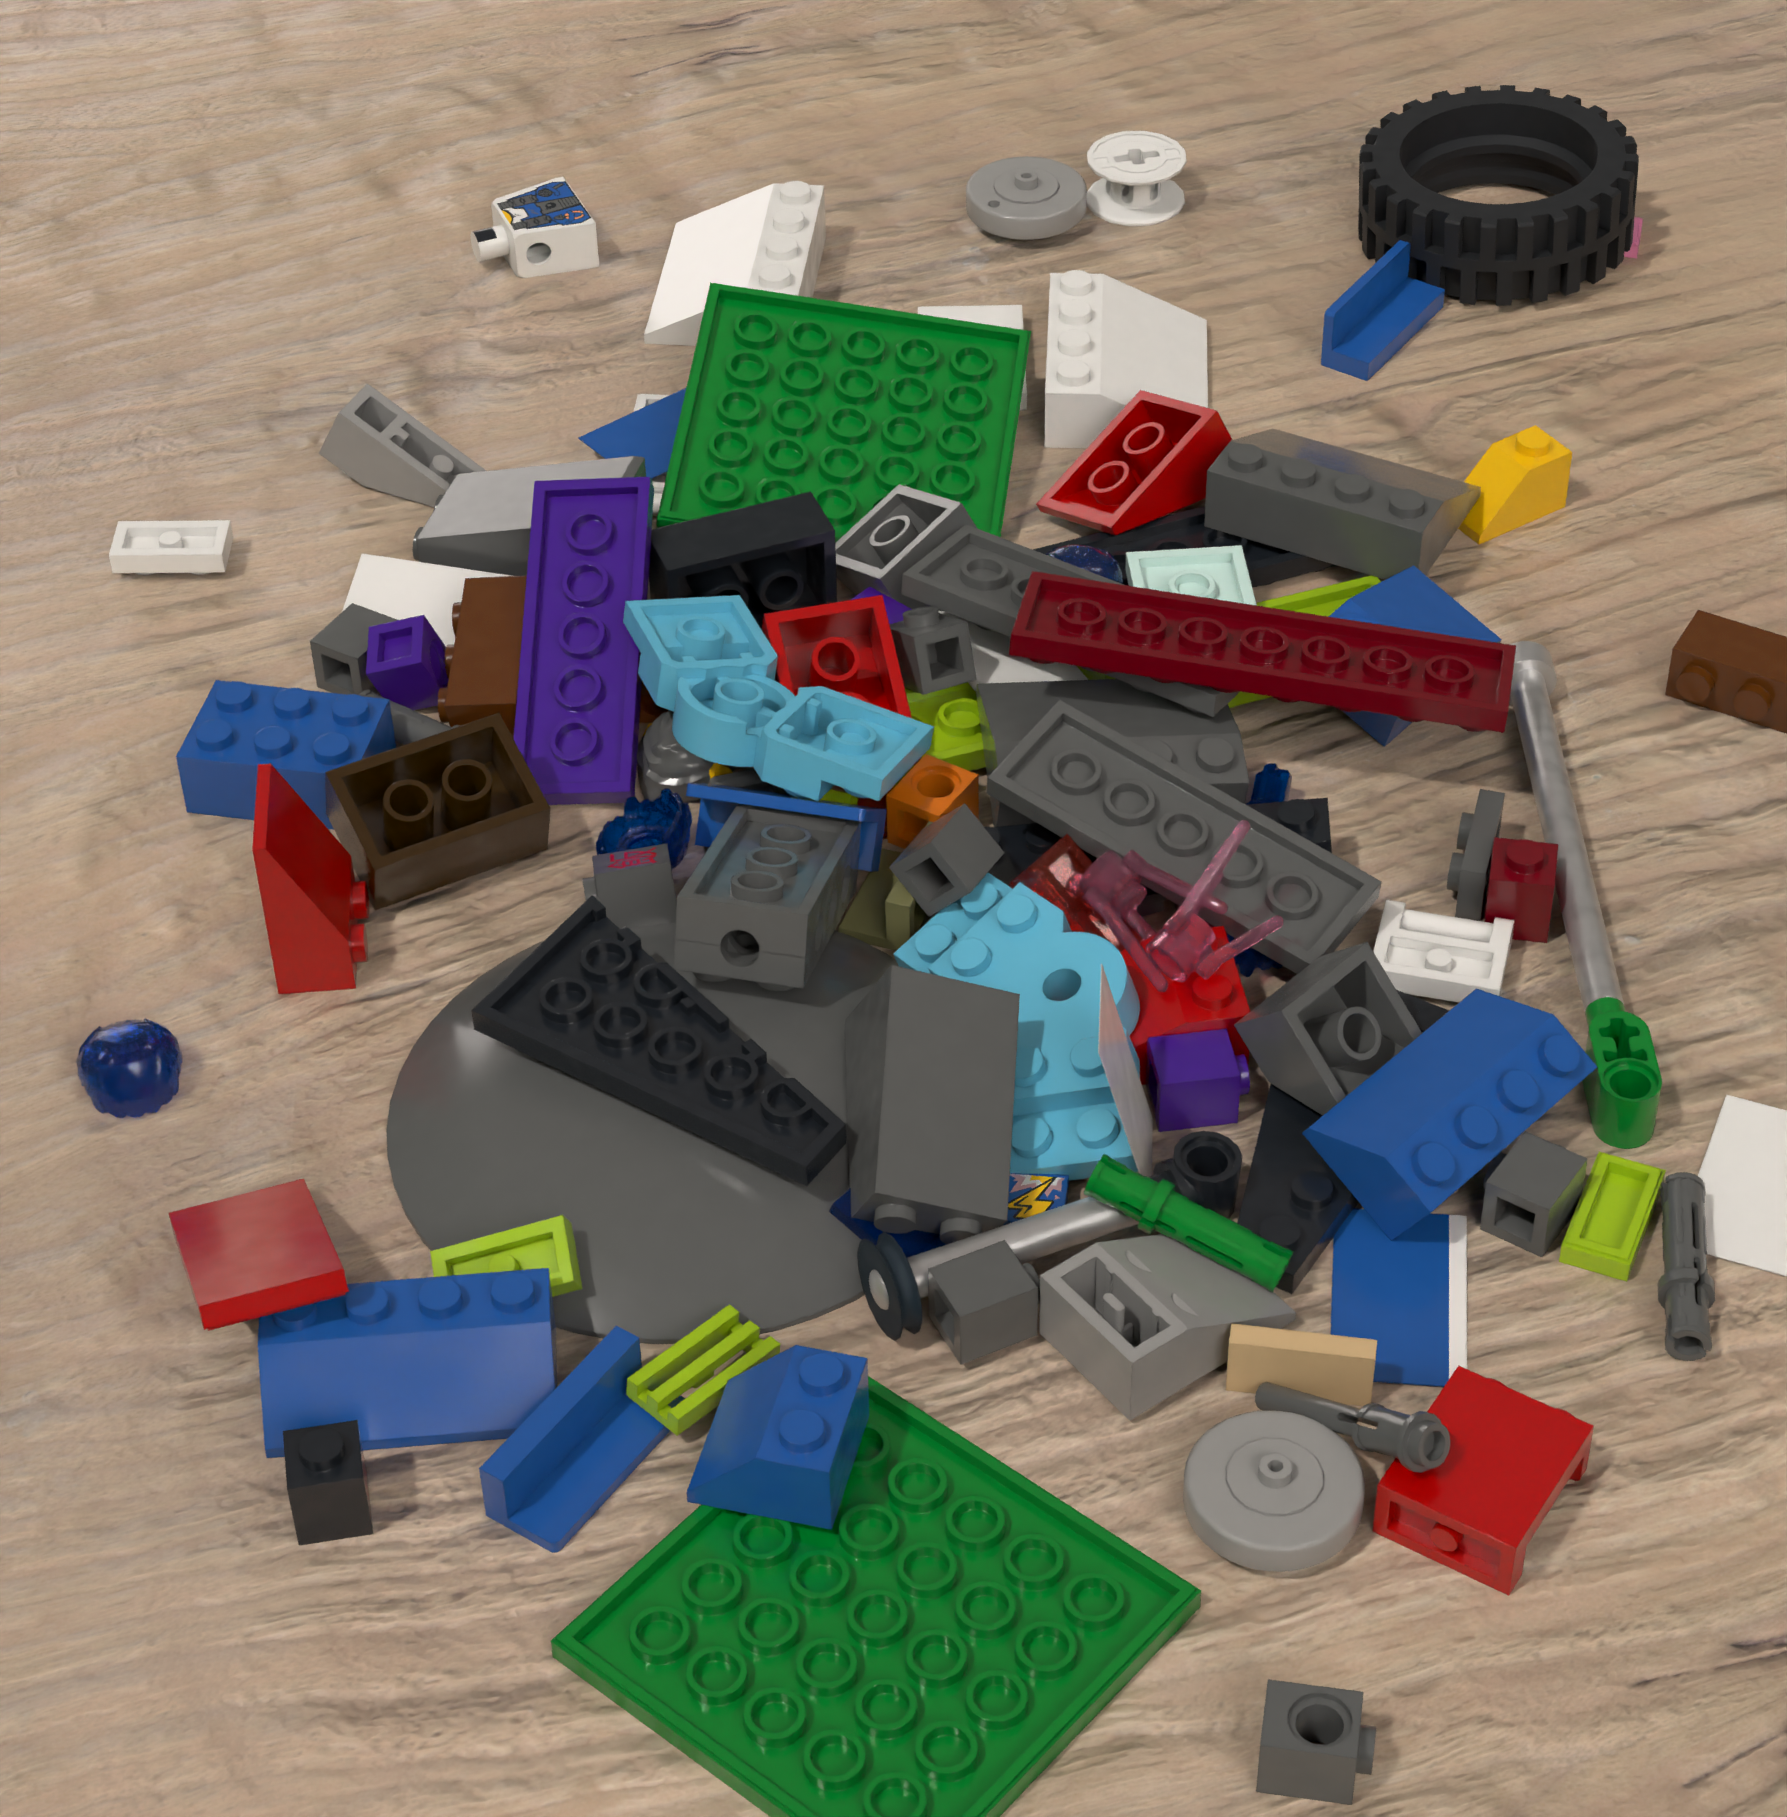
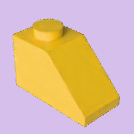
M1536 425L1492 443L1464 480L1465 483L1481 487V493L1458 529L1480 545L1566 506L1572 451Z

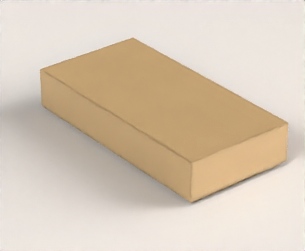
M1231 1324L1226 1390L1256 1394L1258 1387L1262 1383L1270 1382L1339 1403L1364 1406L1371 1403L1377 1340Z

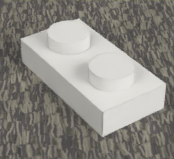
M230 520L118 521L109 552L112 573H135L138 575L192 573L204 575L213 572H225L233 542Z

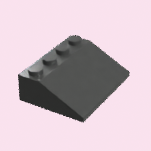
M1269 429L1231 440L1207 470L1204 526L1385 580L1413 565L1427 575L1480 497L1481 487L1277 429Z
M1118 679L977 684L976 695L987 779L1060 699L1245 804L1250 782L1241 733L1228 704L1212 717L1204 713L1192 712L1179 703L1151 692L1139 691L1130 684ZM990 796L994 827L1036 823Z

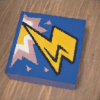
M1010 1173L1007 1221L1002 1226L1066 1205L1069 1175Z

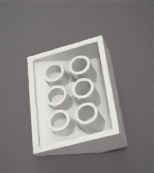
M790 181L784 184L773 183L677 222L645 329V344L696 346L710 282L812 298L826 240L824 185H808L802 181Z
M1081 270L1050 273L1044 448H1088L1140 390L1208 408L1206 319L1105 274H1089Z

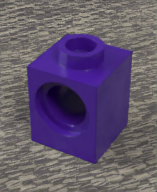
M424 615L369 626L366 676L382 697L411 710L438 706L440 687L448 686V677L445 669L446 646Z

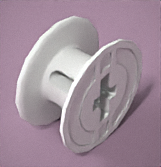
M1122 131L1104 136L1094 142L1087 151L1088 166L1096 175L1102 177L1094 182L1087 191V207L1095 216L1109 223L1124 226H1150L1168 221L1178 215L1185 205L1184 191L1176 182L1170 180L1179 174L1187 163L1185 149L1176 140L1163 134L1148 131Z

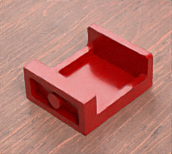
M1458 1365L1427 1411L1438 1417L1442 1425L1449 1431L1450 1450L1445 1461L1436 1468L1420 1473L1407 1470L1400 1463V1460L1395 1458L1377 1485L1372 1532L1509 1596L1522 1576L1528 1543L1568 1480L1579 1481L1587 1469L1594 1425L1574 1417L1563 1409L1553 1408L1510 1389L1498 1380L1483 1377Z

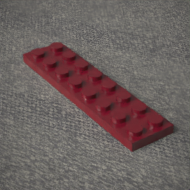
M1032 571L1011 632L1009 655L1028 658L1040 664L1056 662L1088 667L1095 672L1103 674L1120 672L1145 676L1161 683L1183 682L1209 686L1214 690L1224 693L1240 691L1272 696L1279 701L1288 703L1304 701L1329 705L1345 712L1368 711L1393 715L1408 722H1421L1425 720L1457 725L1471 732L1488 730L1504 733L1509 709L1516 645Z

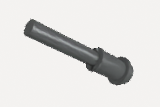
M1270 1382L1262 1383L1256 1391L1255 1403L1260 1410L1286 1411L1312 1418L1336 1433L1352 1437L1355 1445L1361 1450L1377 1452L1399 1459L1400 1463L1410 1471L1421 1473L1440 1466L1445 1461L1450 1450L1449 1431L1442 1425L1440 1419L1432 1413L1419 1411L1408 1415L1387 1409L1383 1405L1376 1403L1366 1404L1360 1409ZM1362 1422L1365 1424L1377 1427V1429L1368 1428L1356 1423Z

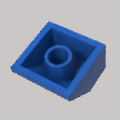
M795 1345L729 1379L687 1489V1502L832 1530L869 1419L868 1359Z

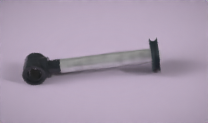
M1210 1131L1193 1132L1179 1140L1174 1147L1173 1158L1155 1164L1153 1175L1149 1176V1178L1158 1183L1164 1178L1176 1184L1174 1191L1230 1219L1235 1209L1242 1154L1238 1145L1229 1137ZM1087 1197L906 1258L902 1248L893 1236L883 1232L879 1235L876 1246L867 1239L859 1242L857 1251L858 1270L865 1297L877 1324L887 1337L896 1341L901 1338L903 1327L913 1334L920 1332L923 1321L920 1298L928 1296V1268L1003 1240L1007 1242L1018 1260L1023 1264L1137 1225L1139 1222L1107 1204L1105 1205L1092 1197Z

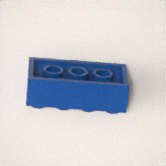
M1476 988L1302 1134L1392 1241L1434 1211L1593 1072L1597 1065L1554 1014Z
M549 1268L347 1284L349 1292H346L343 1296L259 1317L258 1359L266 1458L285 1457L283 1431L358 1420L363 1450L508 1439L558 1387L556 1324Z

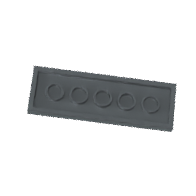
M965 524L902 574L901 594L925 603L927 607H937L938 611H945L973 622L984 630L996 631L1011 637V632L1032 571L1120 585L1124 584ZM1082 667L1083 669L1093 671L1088 667ZM1120 672L1105 674L1126 682L1139 691L1151 692L1179 703L1192 712L1204 713L1212 717L1240 692L1224 693L1214 690L1209 686L1183 682L1161 683L1150 677Z
M1060 699L987 779L986 794L1215 927L1224 926L1227 934L1296 974L1318 957L1333 953L1379 897L1382 881Z

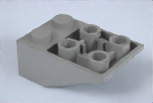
M1163 1234L1096 1242L1040 1275L1039 1333L1129 1420L1134 1419L1227 1362L1231 1324L1281 1329L1296 1319V1312L1274 1292L1266 1290L1265 1287L1251 1281V1279L1218 1264Z

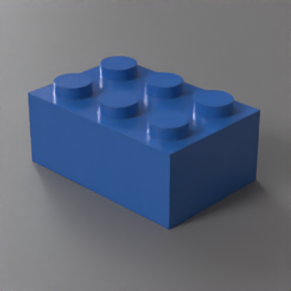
M216 680L176 755L187 813L254 820L258 764L271 763L328 829L334 830L326 815L325 772L396 748L390 700L364 697L357 694L346 695L310 691L301 688H283L247 684L240 681Z

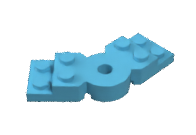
M740 595L625 601L623 623L641 652L638 674L655 704L674 712L672 732L677 742L687 751L702 759L728 766L754 767L761 781L783 788L788 794L798 798H810L819 801L836 785L852 796L880 801L930 749L934 726L823 686L798 688V695L794 696L789 689L774 681L778 655Z
M987 873L971 893L940 910L893 954L899 967L1020 994L1010 1173L1069 1175V1181L1090 1178L1103 1154L1138 1172L1098 1053L1102 964L1140 1078V1060L1130 1039V1034L1138 1022L1140 1001L1123 956L1112 943L1100 936L1086 932H1072L1063 910L1019 882L1012 889L990 873Z

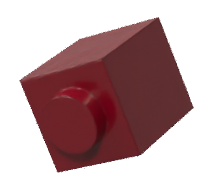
M1494 837L1484 922L1494 923L1495 917L1515 920L1513 940L1547 943L1555 889L1558 844L1535 842L1528 839L1516 840Z

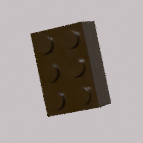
M500 713L325 772L326 815L342 846L352 856L353 868L359 880L367 882L369 900L375 911L548 849L551 808Z

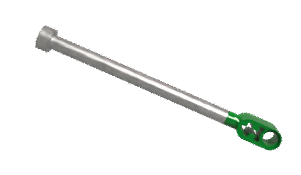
M1520 641L1510 644L1516 645L1509 704L1514 707L1545 843L1558 844L1555 887L1589 1029L1585 1052L1597 1065V1068L1582 1080L1592 1127L1596 1136L1610 1146L1621 1149L1638 1148L1649 1142L1653 1136L1662 1078L1649 1027L1641 1018L1625 1010L1549 696L1555 689L1557 682L1552 657L1543 645L1532 641Z

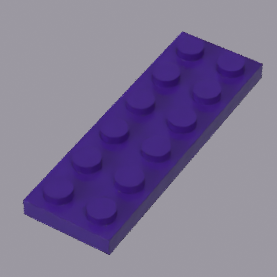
M650 476L534 481L514 741L549 805L634 803L642 680L638 674L641 652L624 625L623 618L625 601L647 600L654 502V486Z

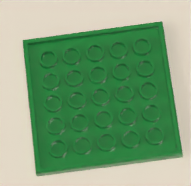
M710 282L657 515L656 528L812 492L835 529L836 543L900 484L962 503L977 529L1001 537L1031 331Z
M868 1376L869 1419L832 1530L700 1505L551 1640L553 1658L770 1817H1000L1200 1608L1201 1590Z

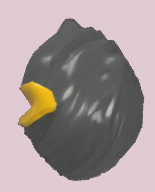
M671 710L662 713L653 721V724L649 723L638 744L637 766L639 785L644 800L650 804L663 801L675 803L698 801L701 798L686 796L688 783L708 784L712 777L733 773L735 770V766L722 765L702 759L682 747L672 732L674 712Z

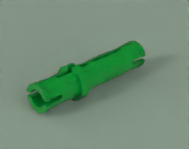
M1103 1154L1087 1182L1084 1195L1092 1197L1105 1205L1107 1204L1138 1221V1229L1150 1235L1155 1230L1188 1246V1248L1218 1264L1251 1279V1281L1265 1287L1266 1290L1274 1292L1294 1251L1272 1241L1270 1242L1240 1224L1189 1200V1198L1174 1191L1176 1184L1164 1178L1158 1183Z

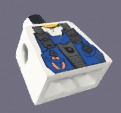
M563 176L496 198L491 204L493 227L472 231L470 234L472 249L478 262L503 256L515 275L520 278L599 267L596 223Z

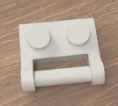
M1386 900L1373 952L1395 989L1406 994L1460 1002L1477 988L1500 996L1515 920L1495 917L1494 923L1408 910L1406 909L1405 902Z

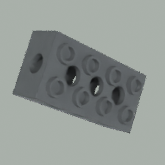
M737 804L677 896L673 968L678 971L692 972L698 979L709 982H720L734 978L757 982L762 988L772 991H787L795 987L804 988L857 890L861 821ZM748 945L759 946V948L748 949Z

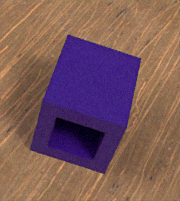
M1227 1029L1157 1036L1147 1039L1146 1088L1158 1132L1238 1123L1240 1095L1249 1094L1250 1091L1249 1069L1245 1055L1234 1054Z

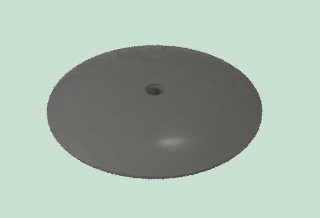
M676 922L629 928L641 939L642 949L657 963L667 962L670 966H674ZM835 930L804 988L795 987L787 991L767 990L759 986L757 982L734 978L720 982H709L698 979L692 972L676 970L729 1018V1028L744 1042L752 1039L767 1052V1063L784 1078H795L846 1124V1144L808 1186L474 1030L471 1010L542 942L509 957L473 981L440 1011L412 1047L399 1073L390 1100L386 1128L388 1163L394 1189L406 1217L423 1243L433 1251L564 1215L572 1223L583 1289L552 1297L556 1328L604 1339L615 1326H618L639 1337L640 1343L675 1344L729 1304L740 1312L739 1322L742 1325L751 1320L760 1327V1334H764L818 1318L865 1295L858 1270L857 1251L859 1242L867 1239L876 1246L878 1237L883 1231L877 1229L874 1226V1222L851 1218L844 1031L846 1018L891 965L899 966L896 959L855 937ZM748 945V949L759 948V946ZM917 1231L902 1234L888 1233L900 1245L906 1258L923 1253L939 1237Z

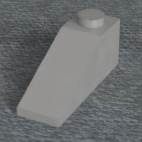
M366 384L338 413L319 452L321 456L362 486L431 507L435 506L439 495L446 493L457 474L486 471L369 384Z

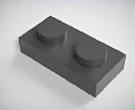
M1480 789L1474 814L1462 813L1457 838V849L1465 850V853L1453 852L1447 879V890L1458 891L1455 917L1481 920L1488 890L1494 837H1500L1505 793Z

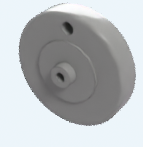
M1025 156L998 160L976 171L966 185V211L969 218L981 229L1004 238L1035 240L1056 236L1078 224L1086 212L1087 186L1085 180L1073 168L1052 159Z
M1276 1410L1253 1411L1235 1415L1207 1430L1194 1444L1187 1458L1184 1470L1183 1503L1188 1521L1198 1537L1209 1548L1236 1564L1252 1569L1275 1572L1294 1571L1315 1566L1340 1552L1353 1538L1362 1519L1365 1477L1356 1453L1338 1433L1304 1415Z

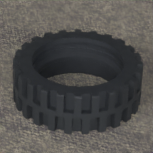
M1500 85V90L1482 91L1480 86L1465 87V93L1450 95L1447 90L1432 94V100L1424 103L1415 99L1403 105V113L1400 115L1390 112L1380 119V128L1372 127L1365 137V144L1360 148L1359 240L1362 241V251L1368 259L1375 258L1376 263L1398 241L1402 240L1411 243L1408 277L1445 289L1444 295L1460 297L1459 303L1475 305L1478 299L1496 300V306H1511L1514 299L1529 298L1531 303L1547 301L1548 294L1560 291L1564 296L1578 292L1580 291L1581 282L1588 281L1591 284H1595L1606 277V267L1616 269L1624 260V252H1628L1631 248L1639 164L1637 144L1634 137L1626 136V127L1618 119L1607 121V111L1596 105L1590 108L1581 106L1580 98L1568 94L1563 98L1550 96V90L1534 88L1533 92L1515 91V85ZM1501 183L1533 187L1556 195L1524 203L1484 204L1458 200L1438 193L1467 185Z

